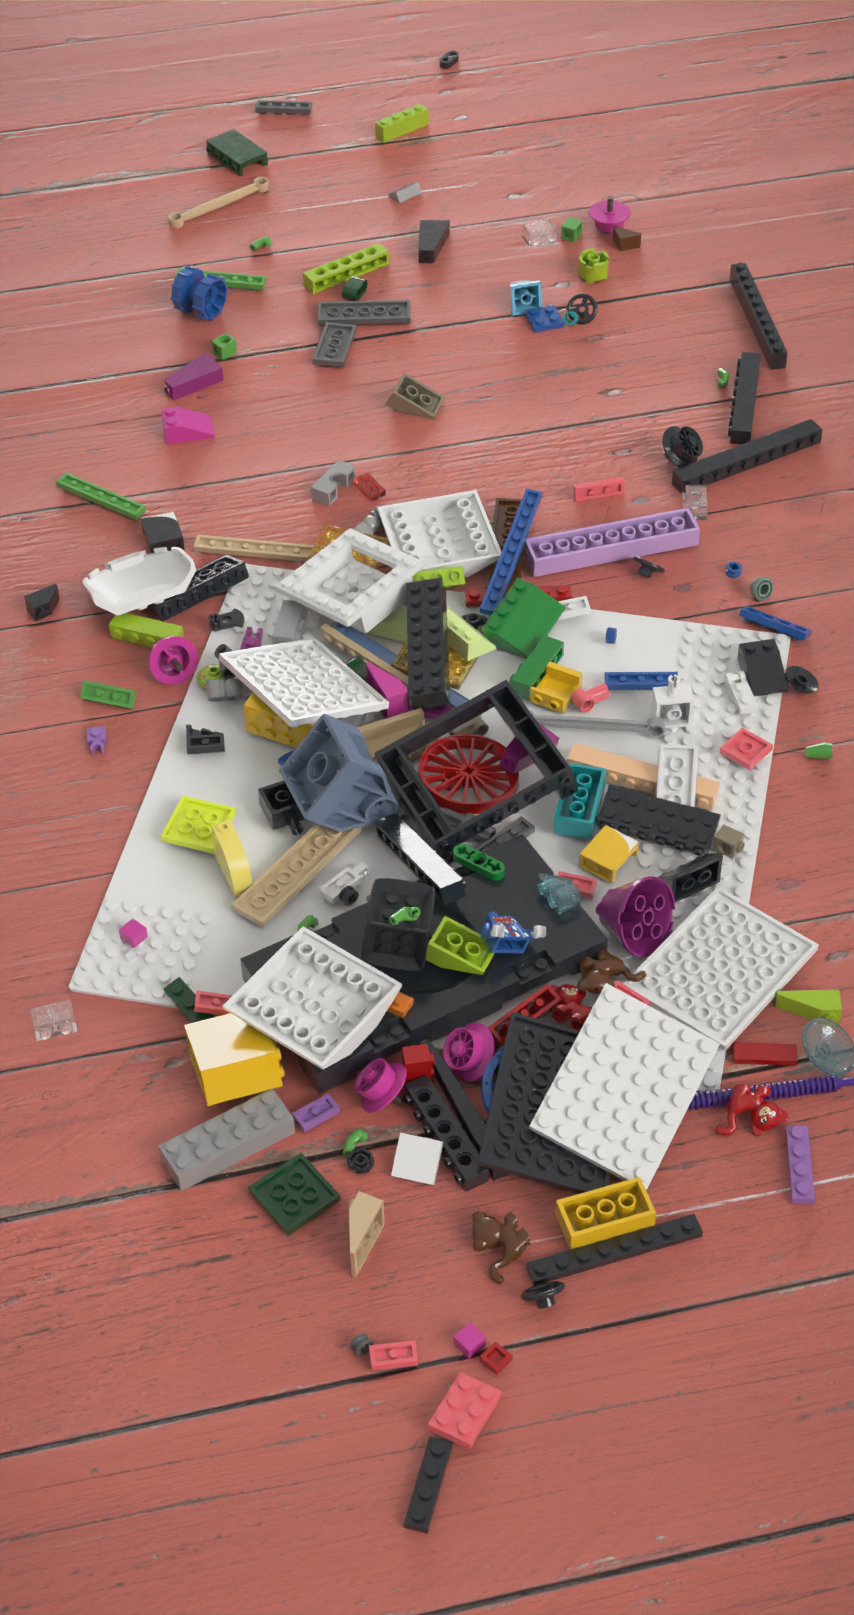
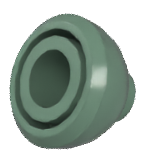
M759 577L752 581L750 584L752 596L759 601L767 600L773 592L772 580L768 577Z

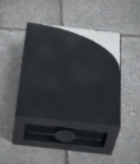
M174 512L141 518L142 530L146 535L150 553H155L154 549L160 547H167L168 551H172V547L185 550L183 535Z

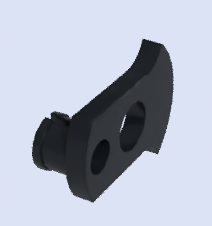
M236 608L228 613L220 615L213 613L214 616L210 614L208 617L210 628L215 632L232 627L242 628L245 623L243 613ZM224 619H230V620H231V621L228 622V623L222 622Z

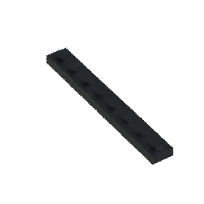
M695 1214L530 1261L526 1263V1268L533 1286L693 1240L702 1237L703 1231Z

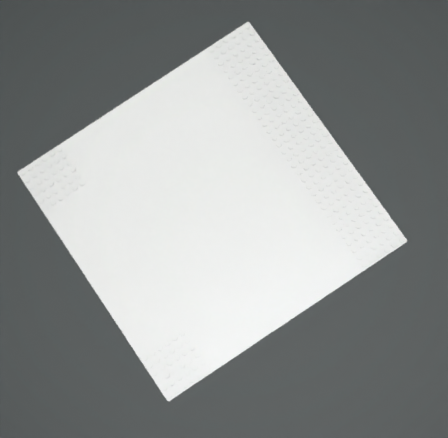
M245 564L249 578L228 589L219 615L231 612L236 608L244 615V626L242 628L232 627L216 632L212 630L70 981V991L177 1008L164 993L163 988L180 977L195 995L197 990L234 995L245 984L242 978L240 958L295 935L298 924L306 916L313 915L314 918L318 919V925L315 928H308L314 932L332 924L331 918L367 903L366 898L371 893L375 879H397L399 875L407 873L411 881L419 880L378 838L375 825L361 827V832L264 927H261L232 910L231 904L238 897L235 898L215 858V854L161 841V834L182 796L234 807L237 814L232 821V825L244 849L254 883L316 824L307 819L300 821L304 830L301 834H298L297 830H295L297 835L292 834L289 826L276 830L272 829L259 805L258 789L284 780L279 772L282 766L278 764V759L286 753L294 751L296 747L246 732L243 705L247 699L244 700L242 697L240 700L208 701L207 689L202 688L196 679L197 673L201 668L211 664H219V660L214 655L219 645L226 644L233 651L240 650L247 627H252L253 633L251 637L256 638L258 628H263L261 647L273 645L272 634L283 600L294 601L276 592L275 586L295 570ZM446 590L447 607L451 608L459 616L477 613L485 616L487 619L491 617L490 615L479 613L480 606L466 607L464 592ZM305 606V610H308L307 620L303 621L304 629L303 632H300V640L316 638L343 663L349 661L351 657L346 652L339 651L335 645L327 643L322 638L323 634L320 628L325 623L333 627L335 620ZM591 609V614L558 620L548 634L549 637L564 642V655L557 664L583 673L582 689L588 690L601 683H605L604 672H678L680 677L679 685L690 684L694 697L692 726L667 728L664 734L658 738L650 737L646 732L590 730L544 726L560 738L556 748L566 762L574 743L658 765L659 744L698 745L697 776L720 782L718 798L712 811H710L721 814L716 833L723 824L744 833L743 842L745 846L743 851L737 853L734 859L723 855L720 882L675 903L676 910H672L671 921L674 922L671 934L717 887L749 904L773 749L750 771L720 754V748L741 728L773 744L774 748L782 692L755 696L759 706L758 712L740 715L725 682V674L732 673L734 675L742 671L737 660L740 643L775 639L785 672L791 637L777 633ZM224 619L222 622L228 623V622H230L231 620H230V619ZM484 625L478 627L477 631L482 632ZM608 627L617 628L615 644L606 643ZM358 630L408 661V643ZM448 645L450 688L470 700L506 679L509 682L511 675L517 672L519 665L524 663L526 658L496 647L495 650L467 662ZM609 690L610 698L594 704L593 708L585 713L572 701L562 714L532 703L524 697H519L534 715L593 717L646 722L651 718L653 690ZM493 707L482 713V719L489 727L484 737L493 739L507 747L515 736L497 710ZM380 711L368 712L365 719L361 720L362 726L385 718ZM424 718L426 724L433 720ZM186 725H192V729L200 731L202 728L213 732L224 733L225 752L187 755ZM449 732L439 737L438 740L450 736ZM462 748L461 750L468 764L471 749ZM456 749L449 750L456 758L460 760ZM473 749L471 764L481 754V750ZM442 753L439 754V755H437V756H439V757H441V758H444V759L450 761V760H449L448 758H446ZM488 753L481 762L493 757L494 755ZM421 756L409 759L416 773ZM430 761V762L428 763L429 765L441 766V765H439V764H437V763H434V762H432V761ZM498 761V762H496V763H494V764H492V765L500 764V761ZM535 764L519 771V787L516 793L544 778ZM423 772V773H424V776H430V775L441 774V773ZM496 780L498 782L510 786L509 781ZM441 781L428 784L433 788L441 784ZM606 782L605 789H604V793H603V797H602V801H601V805H600V809H599V813H600V810H601V807H602V804H603V801H604V798H605V795H606V792H607V789H608V786H609V785L616 786V787H620V788H624V789H627V790L639 792V793L646 794V795H650V796H654V797H656V796H655V795H651V794H647V793H644V792L636 791V790H633V789H628V788H625V787H622V786L610 784V783H607V782ZM389 785L390 790H392L394 796H395L397 799H399V798L397 797V795L395 794V792L393 791V789L391 788V786ZM461 786L452 797V800L462 802L465 787ZM477 786L483 801L492 799ZM489 786L497 795H501L504 793L501 790ZM472 788L467 790L466 802H478ZM442 790L439 794L446 797L450 791ZM555 791L537 800L534 804L523 808L518 813L507 817L500 823L493 825L492 827L496 828L497 834L519 817H524L535 826V832L526 839L554 872L555 880L559 871L597 879V887L592 899L572 894L567 895L571 900H577L608 938L607 951L620 958L632 974L648 957L631 955L602 926L599 915L596 914V906L601 902L609 889H615L647 876L658 877L682 864L693 861L697 857H701L689 850L679 851L674 849L673 846L667 844L661 846L648 839L642 841L637 839L636 836L628 834V837L639 842L638 854L636 857L631 855L618 869L616 880L611 884L579 867L580 853L602 830L597 824L595 825L592 840L553 834L554 816L559 801V796ZM409 815V819L405 821L406 824L411 826L417 835L419 834L426 843L427 841ZM472 837L461 844H466L475 849L484 842ZM712 843L710 853H719V852H717V851H715V850H712V849H713V843ZM455 861L448 864L454 869L462 866ZM362 862L368 865L369 874L354 888L359 893V897L352 905L347 906L340 899L332 904L319 894V888L345 868H355ZM131 919H135L145 926L148 937L135 948L122 941L119 935V929ZM570 973L562 975L502 1003L501 1010L473 1023H481L489 1027L545 985L561 986L563 984H570L577 987V983L582 979L583 975L581 973L573 976ZM623 974L610 976L613 982L618 980L623 984L627 980ZM586 991V997L581 1005L593 1007L600 994H591ZM552 1011L540 1019L568 1028L569 1020L560 1024L551 1017ZM449 1034L431 1042L437 1051L443 1052L444 1043ZM425 1039L415 1045H422V1043L427 1041L428 1039ZM719 1048L717 1049L696 1091L697 1093L709 1091L710 1094V1090H714V1092L715 1090H720L726 1050L724 1052Z

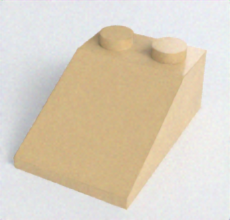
M360 1191L355 1199L352 1198L348 1205L351 1273L354 1278L357 1277L385 1225L383 1200Z

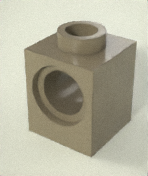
M723 824L714 836L712 850L734 859L737 853H741L744 849V833Z

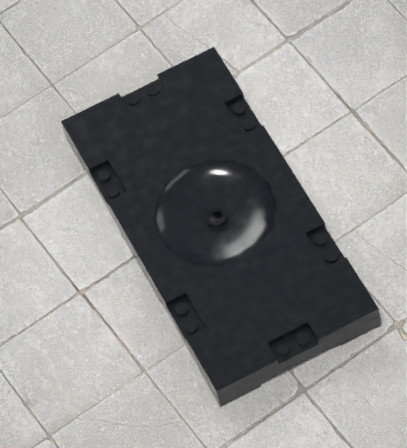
M523 834L482 852L504 864L505 875L501 880H491L464 866L455 869L456 873L462 876L466 882V888H464L466 896L446 905H443L435 896L433 916L429 928V941L444 916L481 934V928L486 923V915L492 911H495L498 916L513 917L526 930L534 929V926H546V937L531 939L524 953H495L483 975L441 968L425 960L424 967L420 971L397 970L369 964L400 982L402 987L399 992L414 998V1004L404 1018L386 1011L378 1026L349 1056L323 1070L295 1053L299 1059V1065L318 1094L357 1077L356 1072L375 1059H385L402 1051V1047L413 1046L425 1039L432 1042L451 1033L456 1028H462L467 1024L501 1010L502 1003L562 975L570 973L573 976L580 973L579 965L582 959L589 956L596 960L597 953L603 949L607 950L608 938L577 900H571L554 879V872ZM476 860L474 861V863L477 865H481L484 863V861ZM369 902L331 918L332 924L318 929L314 933L362 960V945L367 925ZM294 935L240 958L244 982L246 983Z

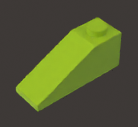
M839 990L777 991L775 1007L818 1023H840L842 1005Z

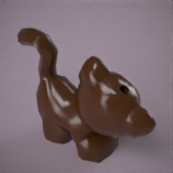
M603 949L597 953L596 960L587 956L580 961L579 970L583 977L577 983V989L579 991H588L591 994H600L606 983L615 987L610 976L623 974L628 981L638 982L646 977V972L642 970L637 974H632L620 958Z
M475 1212L472 1214L474 1222L472 1227L474 1251L480 1252L486 1248H492L499 1242L502 1244L503 1258L491 1263L488 1272L493 1281L501 1284L504 1281V1277L498 1273V1269L506 1267L520 1257L523 1251L531 1245L529 1242L530 1236L524 1228L516 1231L518 1219L512 1212L505 1215L504 1224H501L495 1217L488 1216L483 1212Z

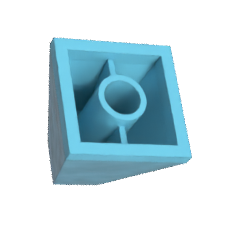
M520 280L511 282L513 316L525 314V310L542 307L541 281Z

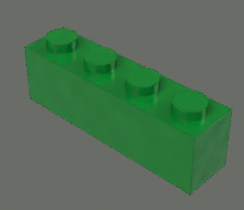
M544 635L541 641L536 643L534 650L528 653L524 663L519 665L517 672L512 674L509 680V684H511L519 696L530 700L531 687L536 688L546 675V666L549 661L557 664L563 657L564 642Z

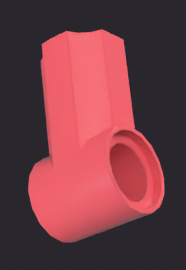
M601 683L588 690L577 689L571 695V701L584 713L590 711L594 704L610 698V692L605 683Z

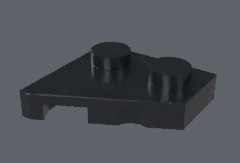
M186 725L187 755L225 752L224 733L213 732L202 728L200 731L192 729V725Z

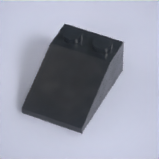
M775 639L740 643L737 660L741 670L745 673L746 680L754 697L788 692L781 655Z

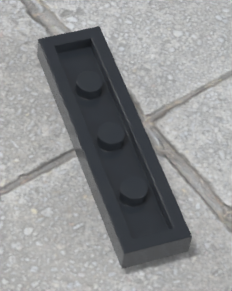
M429 1436L404 1521V1528L428 1534L453 1442Z

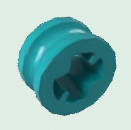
M574 311L566 312L563 316V321L566 325H574L578 322V315ZM570 314L574 317V320L571 321L572 323L567 319Z

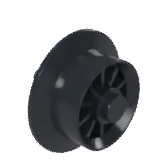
M671 426L663 434L664 455L676 467L680 468L696 462L697 457L702 454V440L693 428L688 426L682 428Z

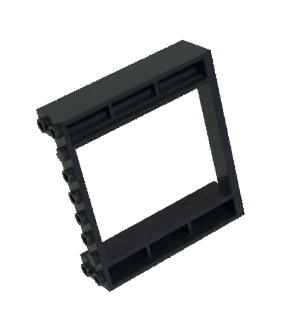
M507 679L374 753L378 764L386 775L389 785L402 801L404 808L409 812L415 825L431 849L437 851L439 857L442 860L445 859L447 864L454 862L453 849L455 846L466 842L468 839L500 823L507 817L518 813L523 808L534 804L537 800L549 795L553 791L558 794L561 800L572 796L578 791L571 767ZM494 707L544 778L453 828L406 756Z

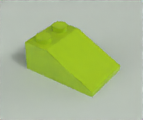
M444 916L428 943L426 960L441 968L483 975L495 953H491L486 941L481 938V934Z

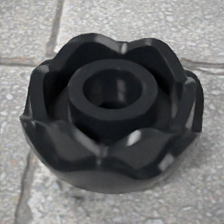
M366 1149L352 1151L347 1157L349 1169L356 1174L369 1172L374 1166L372 1153Z

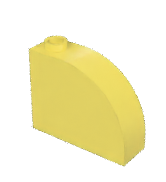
M228 820L212 825L211 828L215 858L236 898L241 896L253 884L240 839L231 821Z

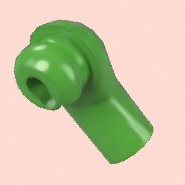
M719 368L717 374L721 378L717 379V385L725 387L728 384L729 373L723 368Z
M403 907L389 917V922L395 926L401 921H415L421 914L418 907Z

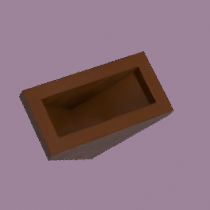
M618 226L613 227V241L619 251L641 247L642 233Z

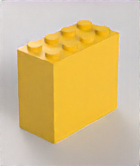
M231 1013L184 1025L190 1058L208 1106L283 1086L281 1078L285 1077L282 1064L280 1065L279 1060L282 1059L279 1047L276 1046L275 1040Z

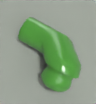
M267 236L250 244V249L255 251L264 244L266 247H269L272 241Z
M313 915L306 916L298 924L297 932L302 927L307 929L309 927L315 928L318 925V919L314 918Z
M357 1128L345 1139L343 1155L348 1157L354 1151L355 1144L358 1141L364 1142L367 1140L368 1133L363 1131L362 1128Z

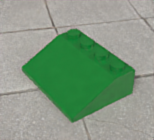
M517 578L482 628L483 636L496 647L527 658L528 653L534 650L536 643L541 641L544 635L548 636L564 612L565 606L533 583Z

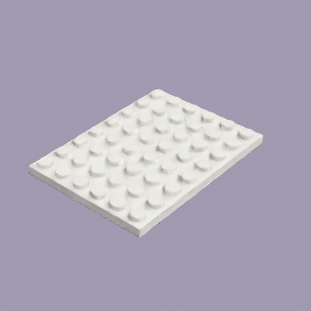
M316 638L219 654V661L290 727L315 724L323 713L334 718H347L352 715L379 712L389 707V702Z
M717 887L633 973L637 974L644 970L646 977L638 982L626 980L623 984L650 1000V1006L720 1043L718 1048L725 1052L776 996L777 991H780L818 950L819 944L722 888Z
M606 983L528 1129L624 1181L640 1177L647 1190L720 1043Z

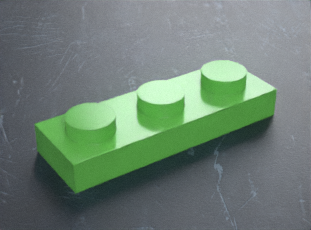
M83 680L80 698L134 709L137 691Z

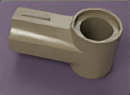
M477 716L450 731L449 735L474 734L484 736L488 732L489 727L480 716Z

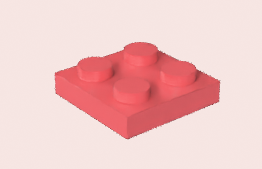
M741 728L720 748V754L751 771L772 751L773 744Z

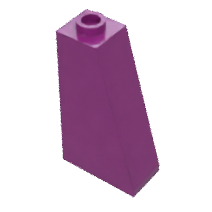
M205 352L164 379V391L167 396L176 400L223 381L222 367Z
M539 723L553 744L557 746L560 738ZM516 737L505 748L500 761V765L513 775L534 764Z

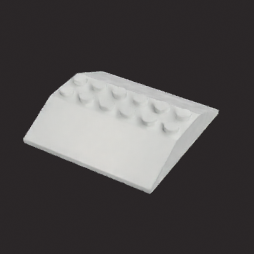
M476 490L377 507L390 546L423 561L424 567L418 572L463 566L464 577H469L499 560L501 550Z
M302 927L223 1005V1009L323 1070L349 1056L378 1026L400 991L402 984L309 929Z

